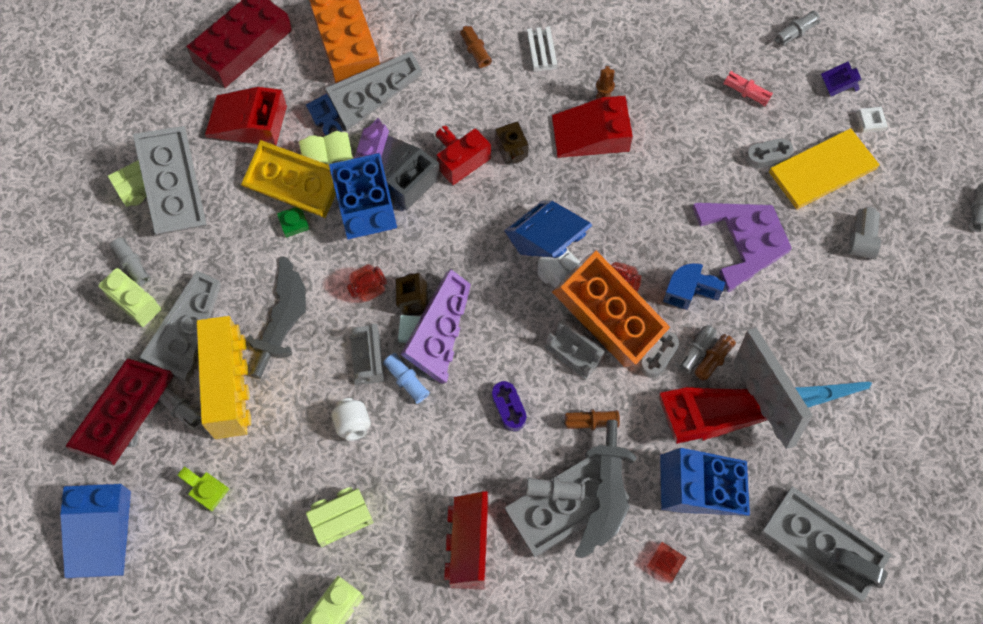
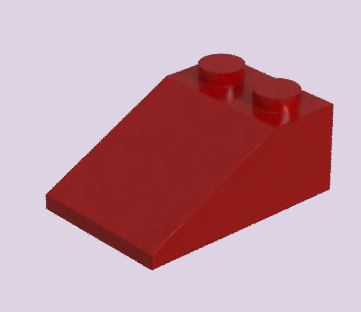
M626 95L601 97L552 115L557 158L630 152L633 135Z

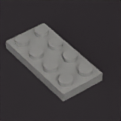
M185 126L133 134L155 235L207 226Z
M758 329L747 330L734 360L735 370L745 381L749 393L756 399L762 415L770 422L777 439L782 442L785 449L795 447L808 425L812 413Z
M600 457L586 458L554 477L559 478L563 482L584 483L585 495L583 501L558 498V501H552L551 497L524 495L504 508L533 558H536L586 527L590 513L596 512L599 508L595 495L598 485L602 482L599 480ZM625 491L626 499L628 501L630 497Z
M793 486L788 490L761 531L762 535L859 603L865 600L872 586L830 565L829 561L834 549L842 548L881 568L885 567L892 555Z

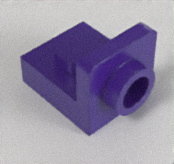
M849 61L821 73L831 97L852 87L855 92L860 90L858 82L862 80L857 67L851 68Z

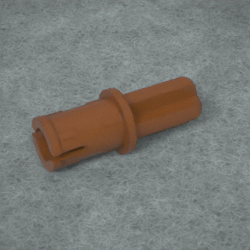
M464 26L460 31V35L467 45L468 53H472L479 68L489 66L492 63V59L484 48L483 40L478 38L472 26Z
M605 66V69L600 71L599 79L596 82V99L611 97V92L615 88L613 81L615 71L610 69V66Z
M722 334L716 344L706 351V357L695 369L694 374L702 381L707 380L718 366H722L725 363V357L736 345L735 340L729 335Z
M590 409V412L566 413L564 417L567 429L590 428L591 431H595L596 428H606L607 420L618 421V428L620 426L618 410L594 411V409Z

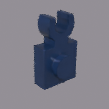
M327 93L305 104L318 128L323 126L325 136L329 135V131L332 128L343 132L340 124L334 120L339 115Z

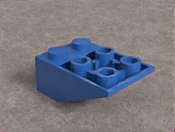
M380 153L329 164L347 240L397 228Z
M553 200L540 201L504 231L520 255L558 258L567 251L566 247L572 242L583 239L586 236V231L592 227V224Z
M678 448L660 455L661 510L691 514L750 516L747 461L685 448Z

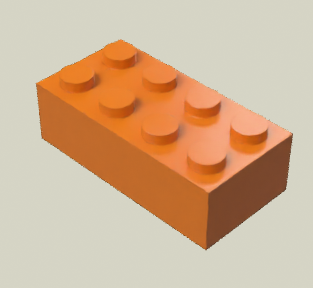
M309 0L335 83L380 65L379 56L359 0Z
M597 250L587 255L552 291L562 304L624 367L636 365L670 328Z

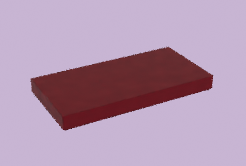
M127 358L65 447L71 452L114 466L173 379L174 375L172 372Z

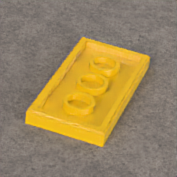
M850 128L771 167L769 173L796 210L871 173L878 169L880 164Z
M260 140L241 183V186L325 219L336 196L328 164Z

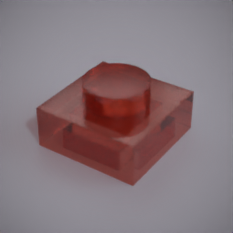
M661 542L647 568L672 583L687 557Z

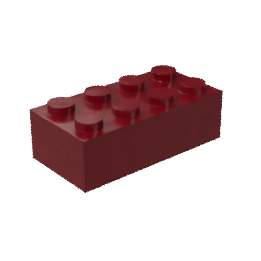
M241 0L186 47L192 62L226 88L292 31L288 14L272 1Z

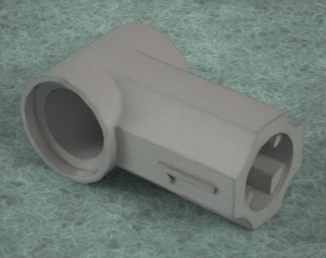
M866 207L857 210L854 232L849 241L851 250L848 249V254L870 259L877 258L881 247V237H878L880 213L875 208Z

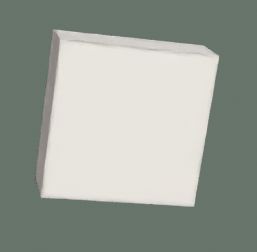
M882 107L857 110L856 115L862 133L886 131L888 126Z

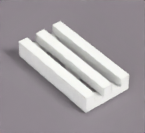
M550 26L545 27V30H541V27L536 28V31H532V28L527 29L534 72L557 69ZM543 36H546L551 64L547 63ZM533 37L538 38L542 65H538Z

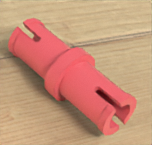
M730 71L729 76H727L723 83L742 93V97L746 98L747 96L764 107L773 95L772 92L754 84V80L750 79L749 81L733 71Z

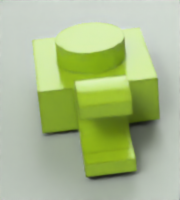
M184 466L177 474L180 479L193 487L188 495L211 512L230 490L207 472L200 478Z

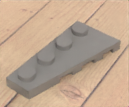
M412 51L325 89L343 126L348 131L420 77L422 70Z
M199 271L195 272L141 354L140 358L142 361L152 366L170 370L175 377L188 383L198 355L197 320L210 318L221 287L219 280Z

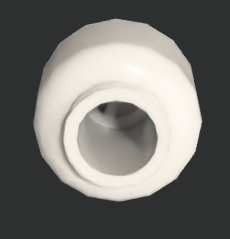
M352 398L341 400L331 414L336 433L339 437L346 438L348 441L364 437L371 425L364 403Z

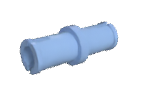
M396 353L391 354L384 360L383 365L397 379V385L404 387L416 404H419L428 397L430 392L415 377V371L413 369L409 370Z

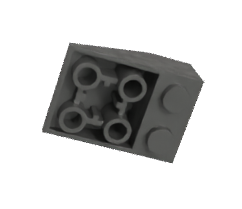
M388 135L381 159L390 198L407 211L440 179L439 163L422 149Z

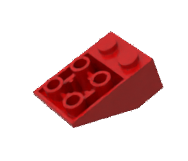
M253 87L217 95L205 137L259 144L260 140L277 146L287 108L282 90Z

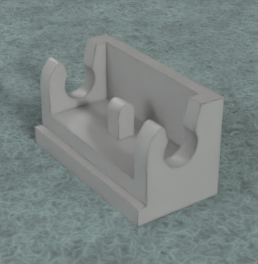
M564 319L559 322L556 332L549 334L547 344L545 345L548 351L585 380L602 362L605 352Z
M377 324L351 329L350 339L354 384L363 385L384 382L380 334Z

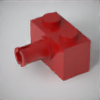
M446 125L442 126V129L439 128L435 134V137L446 147L437 154L439 171L452 185H455L491 159V144L476 128L460 139Z

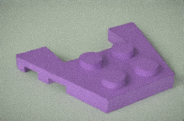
M694 203L693 210L700 227L725 220L743 261L740 264L721 268L719 273L725 282L727 292L733 291L737 286L773 264L792 249L773 205Z

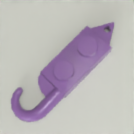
M379 118L369 127L363 129L354 158L380 153L382 157L389 130L385 124H382Z

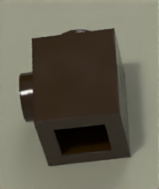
M518 121L495 129V142L505 164L511 162L520 163L528 157L529 144Z

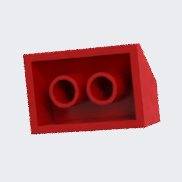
M486 491L454 497V505H448L447 522L453 524L452 534L446 535V551H451L450 563L445 562L444 580H449L450 588L485 590L488 492Z

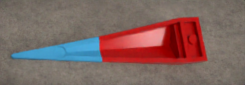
M872 382L795 388L809 408L869 389ZM685 387L659 394L661 406L676 444L697 439L704 441L768 421L762 415L759 404L754 396L749 393L748 389Z

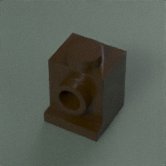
M418 272L396 278L397 307L407 316L424 313L428 305L427 282Z

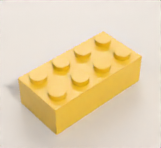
M230 316L197 320L202 425L214 439L248 435L247 426H251V414L249 410H246L245 403L246 400L250 399L248 384H244V375H248L247 361L242 356V351L246 350L245 336L240 334L239 325H235Z

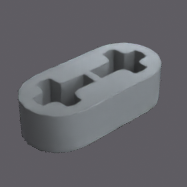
M775 139L752 145L746 155V161L754 168L779 164L791 157L793 145L786 139ZM780 147L781 150H785V154H782L781 151L776 152L777 148Z
M667 331L642 358L640 369L645 376L655 378L664 371L679 346V340L674 333ZM667 339L670 340L671 347L668 346L664 352H661L662 342H665ZM655 356L659 358L657 367H654L652 370L649 369L648 362H652Z

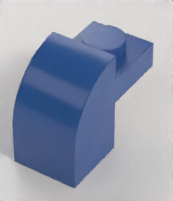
M686 264L673 273L663 302L688 310L694 293L718 301L723 292L725 282L713 275L700 274L703 267L702 264Z

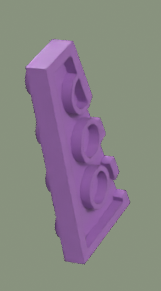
M452 269L445 273L400 354L441 384L447 383L449 374L447 370L449 363L453 359L454 351L452 350L455 338L458 337L460 331L458 325L461 315L464 314L471 286L469 282Z

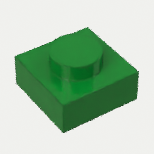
M294 207L277 213L286 238L310 230L302 209Z

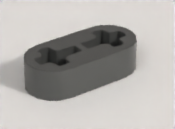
M835 548L829 561L830 565L875 588H883L888 575L887 571L880 566L842 548Z

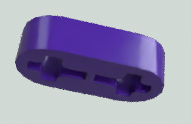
M507 381L498 382L492 390V399L504 427L509 431H519L526 424V411L514 385ZM500 389H504L505 392H511L508 394L510 403L506 404L503 397H497L500 394ZM512 408L516 416L521 415L518 424H515L513 421L508 422L510 418L509 409Z

